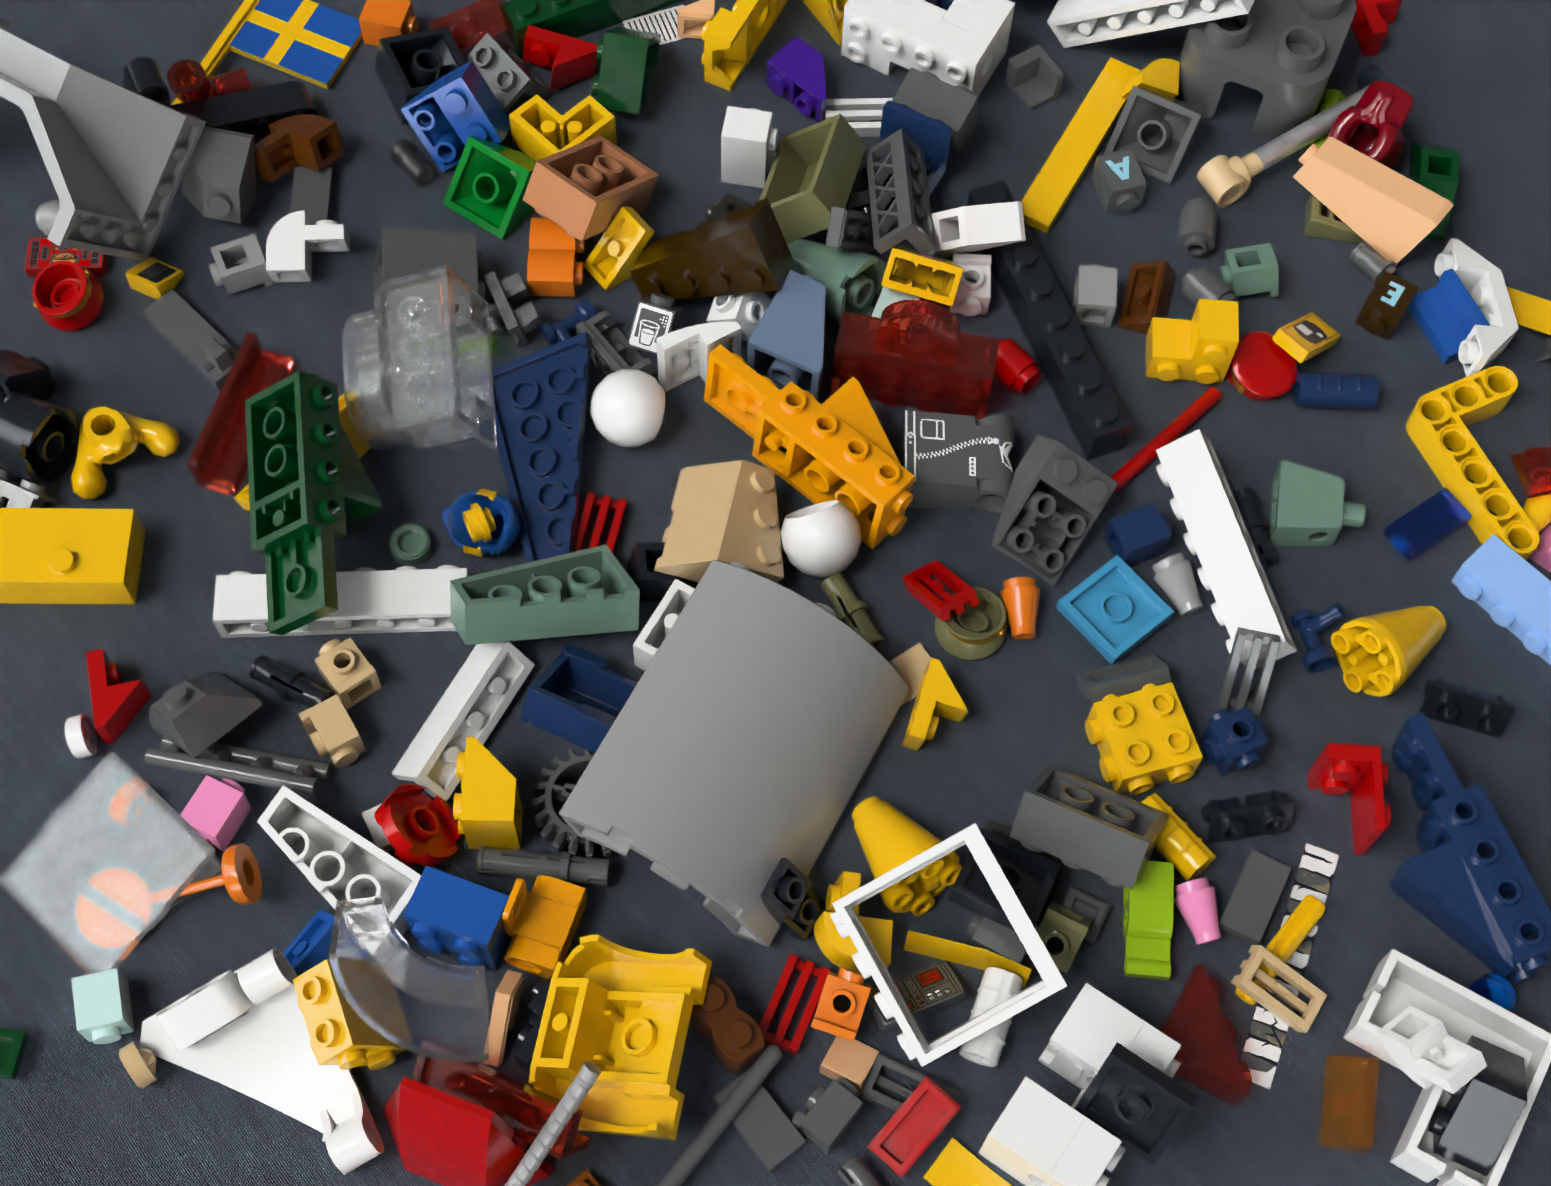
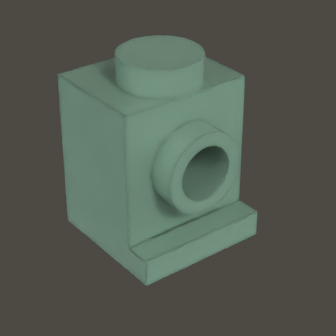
M1271 243L1225 250V266L1219 267V276L1234 290L1233 295L1235 297L1269 292L1271 297L1278 296L1279 265Z

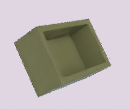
M841 113L787 135L781 140L759 200L768 198L786 243H790L798 238L805 239L807 236L824 229L828 230L832 206L846 207L858 169L861 166L866 144Z

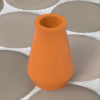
M1031 577L1007 579L1003 582L1004 589L1000 591V595L1006 609L1012 639L1027 640L1035 638L1041 589L1036 587V579Z

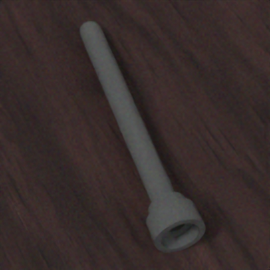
M769 1045L765 1048L657 1186H681L781 1059L782 1051L777 1045Z

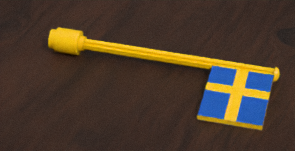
M244 0L171 105L196 100L229 51L328 90L362 38L359 19L311 0Z

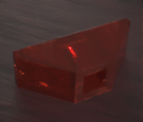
M1204 964L1197 965L1186 978L1161 1032L1181 1044L1174 1059L1181 1063L1175 1074L1228 1104L1235 1106L1241 1104L1251 1094L1249 1088L1252 1087V1077L1247 1064L1244 1061H1239L1235 1051L1236 1034L1234 1027L1228 1018H1223L1218 1002H1220L1218 984L1213 976L1207 975Z

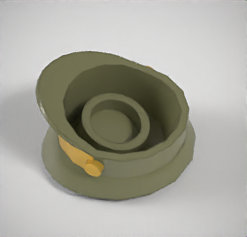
M972 587L976 590L979 601L978 605L971 607L965 603L963 604L965 611L960 614H956L953 610L949 611L950 619L945 622L937 616L935 619V634L939 644L949 654L960 659L978 660L993 654L1002 645L1007 634L1006 609L1001 599L993 592L982 587Z

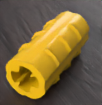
M1156 792L1141 802L1169 814L1155 845L1156 851L1160 852L1170 863H1174V868L1187 881L1195 879L1215 860L1216 855L1203 842V838H1199L1189 828L1188 822H1184L1173 811V807L1169 806Z

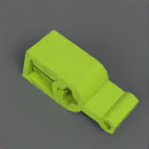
M1148 861L1143 874L1133 889L1123 887L1125 977L1158 980L1170 979V940L1173 931L1174 863Z

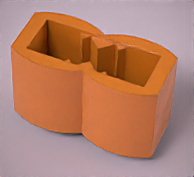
M531 217L527 263L529 296L575 297L576 285H583V262H577L578 253H585V240L581 241L569 236L564 228L549 218Z

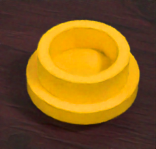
M477 502L471 504L470 509L462 512L472 541L474 543L483 540L485 543L492 541L491 532L496 530V525L488 507L481 509Z

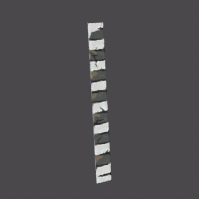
M1306 843L1281 927L1306 895H1313L1325 905L1338 862V854ZM1320 919L1286 963L1301 976H1304ZM1279 975L1275 977V981L1282 984L1295 996H1298L1299 991ZM1268 988L1265 990L1267 993H1269L1271 996H1273L1275 999H1277L1291 1011L1294 1010L1292 1006H1290L1288 1003H1286L1284 1000H1282ZM1257 1003L1236 1076L1270 1089L1289 1025L1259 1003Z

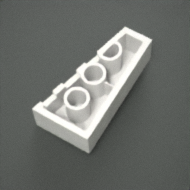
M283 785L258 819V824L300 869L308 881L322 894L368 949L385 962L409 927L404 912L421 875Z

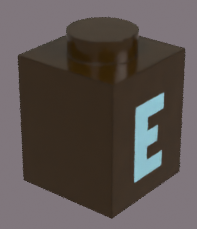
M1384 270L1366 299L1354 324L1364 328L1370 334L1380 336L1389 341L1408 310L1419 287Z

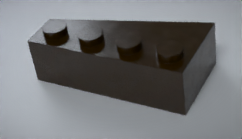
M766 197L756 201L754 206L745 210L742 207L730 211L726 217L714 222L710 219L700 223L696 229L686 232L682 230L647 244L630 270V273L642 298L646 296L651 297L652 293H659L678 300L778 291L794 264V260L769 200Z

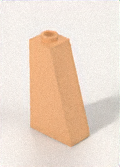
M1331 136L1320 147L1313 143L1298 159L1303 166L1293 176L1294 179L1387 261L1393 260L1396 264L1422 241L1454 206L1448 199Z

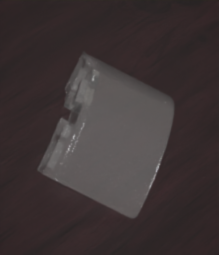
M383 896L337 901L329 947V959L337 984L357 1015L381 1036L414 1053L455 1062H481L488 1060L490 1004L485 965L461 966L439 961L430 956H427L425 959L416 954L408 947V942L401 936L389 918Z

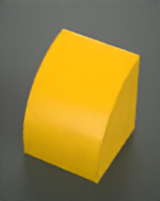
M1167 58L1151 62L1127 80L1122 89L1121 98L1128 99L1133 85L1175 98L1179 90L1180 62Z

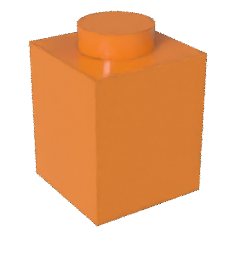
M366 0L359 17L364 44L378 46L379 39L418 32L419 19L414 16L412 1Z

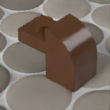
M310 114L294 115L268 125L271 134L255 144V161L261 180L273 183L298 165L320 172L345 155L336 121Z

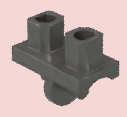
M494 271L484 275L495 303L491 304L490 300L486 298L483 305H479L480 309L473 317L476 327L483 331L490 330L493 336H497L502 333L501 325L505 323L518 348L529 344L525 334L543 323L532 301L516 309L512 307V303L530 295L519 272L500 280Z

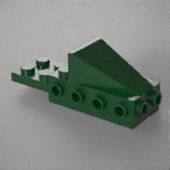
M300 370L245 400L252 551L265 554L269 633L281 636L338 610L334 541L347 535V525L382 509V501L340 423L338 385L320 378L317 374L305 373Z

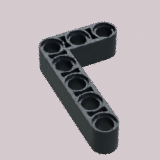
M139 57L128 62L123 70L125 88L175 110L196 116L205 121V126L254 135V141L264 139L270 135L268 125L280 119L303 114L319 116L306 85L300 81H288L170 105V94L155 60L148 57Z

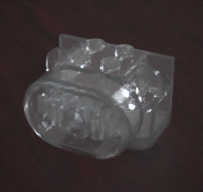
M446 265L392 278L383 282L375 293L374 308L352 314L347 319L342 334L345 402L349 417L359 437L365 444L376 450L411 443L419 448L443 445L448 450L453 451L462 448L464 439L473 437L490 449L496 448L497 434L488 302ZM455 304H459L457 313L455 311Z

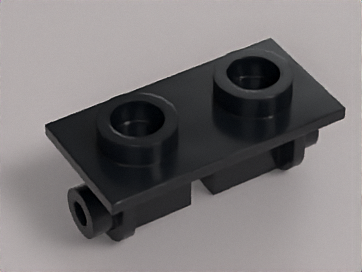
M1437 677L1435 681L1427 679L1423 690V695H1426L1418 714L1423 712L1427 718L1501 738L1515 711V706H1512L1511 702L1504 701V696H1494L1477 690H1472L1470 694L1464 692L1465 687L1445 682L1442 678Z
M1275 789L1270 790V792L1245 795L1246 806L1244 807L1241 806L1237 797L1209 800L1208 805L1201 806L1203 821L1205 823L1210 822L1208 844L1291 831L1295 799H1288L1285 792L1278 793Z

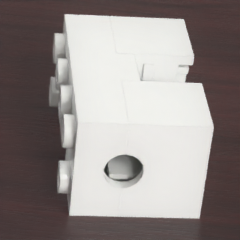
M848 0L844 6L841 55L855 63H861L888 76L896 64L909 70L912 67L921 72L928 71L953 86L966 87L974 95L979 96L1007 52L1015 3L1009 0H954L949 9L945 10L926 2V0Z
M1086 983L1038 1061L1082 1090L1072 1106H1069L1028 1077H1025L989 1132L979 1151L980 1155L1025 1186H1106L1110 1178L1102 1173L1105 1169L1112 1172L1126 1149L1120 1145L1122 1143L1120 1139L1074 1108L1117 1042L1171 1078L1181 1064L1174 1059L1181 1044Z

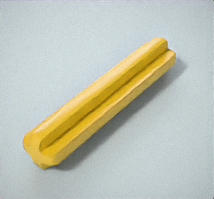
M1306 895L1267 945L1266 949L1284 963H1287L1324 914L1326 908L1324 903L1313 895ZM1260 963L1258 968L1275 979L1277 974L1263 963ZM1252 978L1251 981H1253L1255 984H1257V985H1258L1259 987H1261L1263 990H1266V989H1267L1264 985H1262V984H1261L1260 982H1258L1256 979ZM1236 987L1235 994L1249 1005L1256 1004L1254 999Z

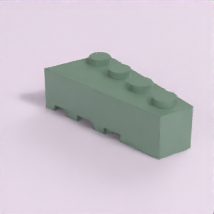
M607 545L450 580L451 622L465 645L638 630L640 589Z

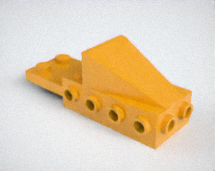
M721 344L709 353L704 401L754 439L752 456L766 467L774 469L775 474L812 503L818 504L839 500L853 511L860 524L861 541L872 550L887 535L895 536L903 528L907 521L905 516L906 509L914 497L911 490L915 475L900 464L857 379L854 377L849 379L821 404L812 393L802 390L792 381L781 390L778 389L771 379L761 376L748 366L741 356L731 353ZM786 448L787 451L782 452L779 449Z

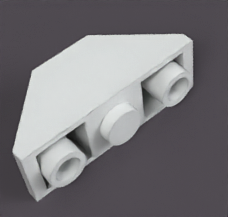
M1022 202L962 206L932 213L935 247L927 253L946 258L953 256V253L965 254L1026 241Z

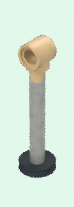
M1370 65L1367 70H1362L1357 75L1359 91L1242 158L1237 156L1228 158L1226 155L1214 157L1200 169L1196 177L1197 181L1218 207L1224 208L1233 204L1247 191L1253 176L1327 135L1338 116L1347 108L1356 106L1372 82L1377 80L1392 84L1394 82L1381 67Z

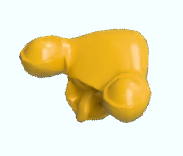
M106 406L90 408L83 416L80 425L76 462L71 475L73 492L82 499L97 498L105 492L107 479L102 472V464H113L124 459L136 450L139 443L145 445L153 455L166 457L176 452L180 445L178 431L165 422L140 418Z

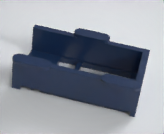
M567 645L564 651L528 687L520 722L526 724L528 721H531V725L596 753L636 687L637 682L606 669L607 661L577 646ZM567 695L585 704H576L563 697Z

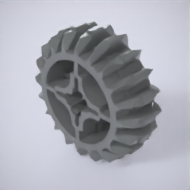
M570 748L568 750L569 760L564 762L561 758L554 756L552 762L555 771L542 768L540 774L544 782H535L533 785L534 794L538 796L530 801L531 809L538 812L533 816L534 824L536 827H543L540 833L545 842L554 839L553 848L556 852H560L569 846L568 852L571 853V856H578L580 850H585L586 858H594V850L602 849L603 855L609 858L611 856V849L578 836L554 811L555 803L565 804L576 786L569 783L582 776L594 756L593 752L584 749V755L577 756L576 751Z

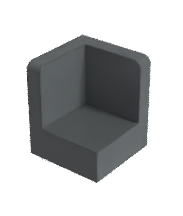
M1037 44L1009 59L1005 84L1029 111H1033L1059 97L1064 74L1041 46Z

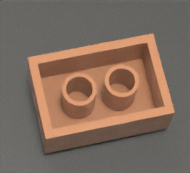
M600 135L536 161L523 201L535 208L539 215L551 219L564 228L569 236L584 241L607 230L622 206L632 207L638 214L644 213L659 174Z

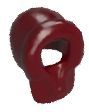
M1381 80L1374 81L1366 89L1356 106L1347 108L1338 116L1332 125L1328 138L1331 136L1393 169L1403 150L1405 138L1401 134V128L1412 108L1413 97L1410 93L1392 83Z

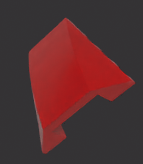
M405 1076L383 1109L404 1169L444 1186H504L524 1157V1152L528 1145L523 1138L513 1135L515 1131L494 1111ZM542 1161V1164L527 1186L549 1178L554 1168L549 1163Z

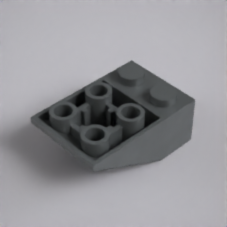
M1037 435L1016 468L991 546L1054 586L1119 483L1062 443Z

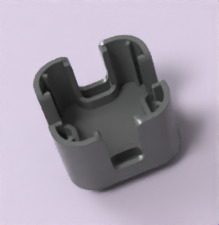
M1255 0L1248 14L1190 24L1179 59V90L1175 98L1207 112L1205 118H1212L1220 103L1226 82H1235L1256 89L1262 93L1263 99L1252 132L1260 138L1272 141L1315 116L1354 18L1356 1Z

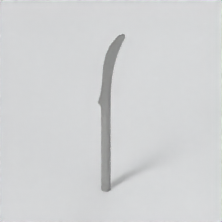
M588 1061L583 1064L579 1073L504 1186H527L542 1161L565 1129V1125L569 1123L573 1114L601 1074V1070L597 1065Z

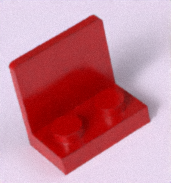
M1328 743L1307 773L1308 789L1322 790V793L1326 795H1342L1348 791L1350 792L1354 855H1364L1390 825L1391 807L1388 802H1384L1383 790L1388 781V765L1385 761L1381 760V746Z

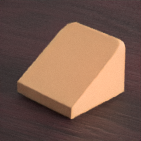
M700 0L678 8L677 37L701 39L702 29L708 19L713 20L715 17V0Z
M836 1036L820 1065L819 1073L833 1080L842 1077L860 1092L879 1051L856 1039L853 1042Z

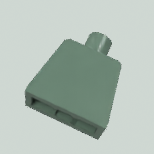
M1281 460L1272 479L1270 530L1268 531V537L1272 546H1330L1336 540L1342 525L1356 528L1363 526L1366 506L1365 504L1344 501L1345 481L1341 477Z

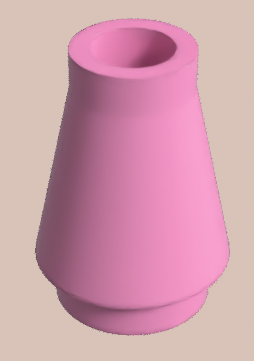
M1207 877L1174 886L1176 894L1174 902L1192 932L1196 945L1221 939L1215 886L1210 887Z

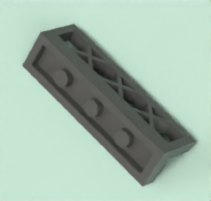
M901 128L866 151L874 248L880 254H883L907 239L923 255L935 247L924 151ZM888 154L884 162L879 163V159ZM889 174H893L886 186H882ZM891 198H895L889 209L885 211L884 209ZM898 222L899 227L887 234L893 223Z

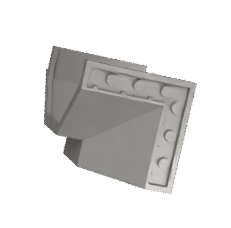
M0 16V96L18 105L24 112L59 197V211L47 239L67 248L140 261L148 259L206 122L196 116L163 105L60 58L2 28V26L9 28L11 21Z

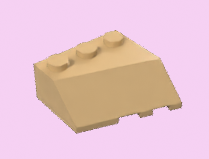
M745 460L690 466L682 469L671 505L673 511L671 524L665 529L662 542L665 543L663 554L657 559L654 571L699 582L712 560L727 564L739 562L748 567L753 573L775 583L782 580L784 572L775 470Z

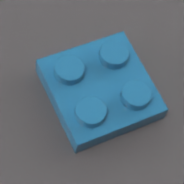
M1118 555L1061 598L1056 606V609L1111 665L1119 661L1169 621L1174 613Z

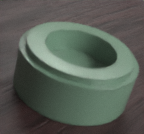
M406 524L400 526L391 534L389 539V547L393 558L403 566L420 565L427 560L431 553L432 546L429 535L419 525Z

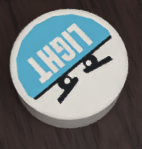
M86 714L67 718L65 722V737L71 753L78 759L95 755L97 752V739L89 717Z

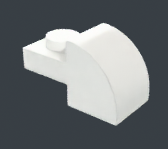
M1409 1005L1377 1031L1385 1049L1395 1063L1409 1078L1425 1090L1436 1084L1454 1094L1487 1067L1481 1051L1448 1035L1442 1020L1412 1005Z

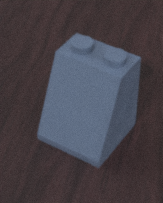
M790 270L748 340L747 365L761 376L771 379L778 389L781 390L792 381L802 390L812 393L820 403L826 285L810 275H801Z

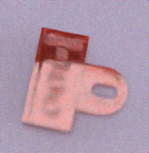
M903 300L892 303L883 310L881 318L843 312L834 353L831 393H835L849 379L854 377L860 382L869 400L879 401L887 406L903 405L917 408L923 412L976 416L977 419H982L986 414L1000 339L961 332L960 321L951 311L928 301ZM913 323H920V324H924V325H926V326L917 325V324H913Z

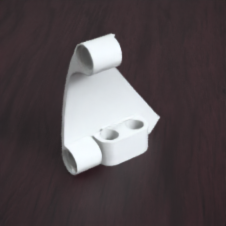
M273 948L234 972L232 970L224 972L142 1021L139 1048L150 1049L156 1057L252 1097L323 1133L322 1141L326 1142L329 1156L344 1175L384 1152V1144L350 1069L340 1070L339 1065H318L316 1056L311 1049V1039L305 1019L297 1002L298 996L293 979L298 976L287 958L277 948Z

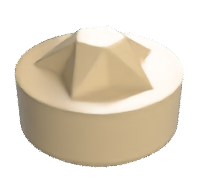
M135 1041L119 1049L118 1055L124 1067L139 1088L143 1089L157 1080L155 1074L157 1059L150 1049L139 1048Z

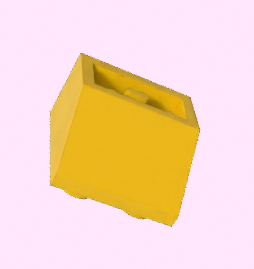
M466 737L465 752H458L456 766L457 778H461L462 792L455 793L453 802L454 820H458V833L465 835L469 849H480L481 846L496 849L521 850L523 806L517 780L476 737Z

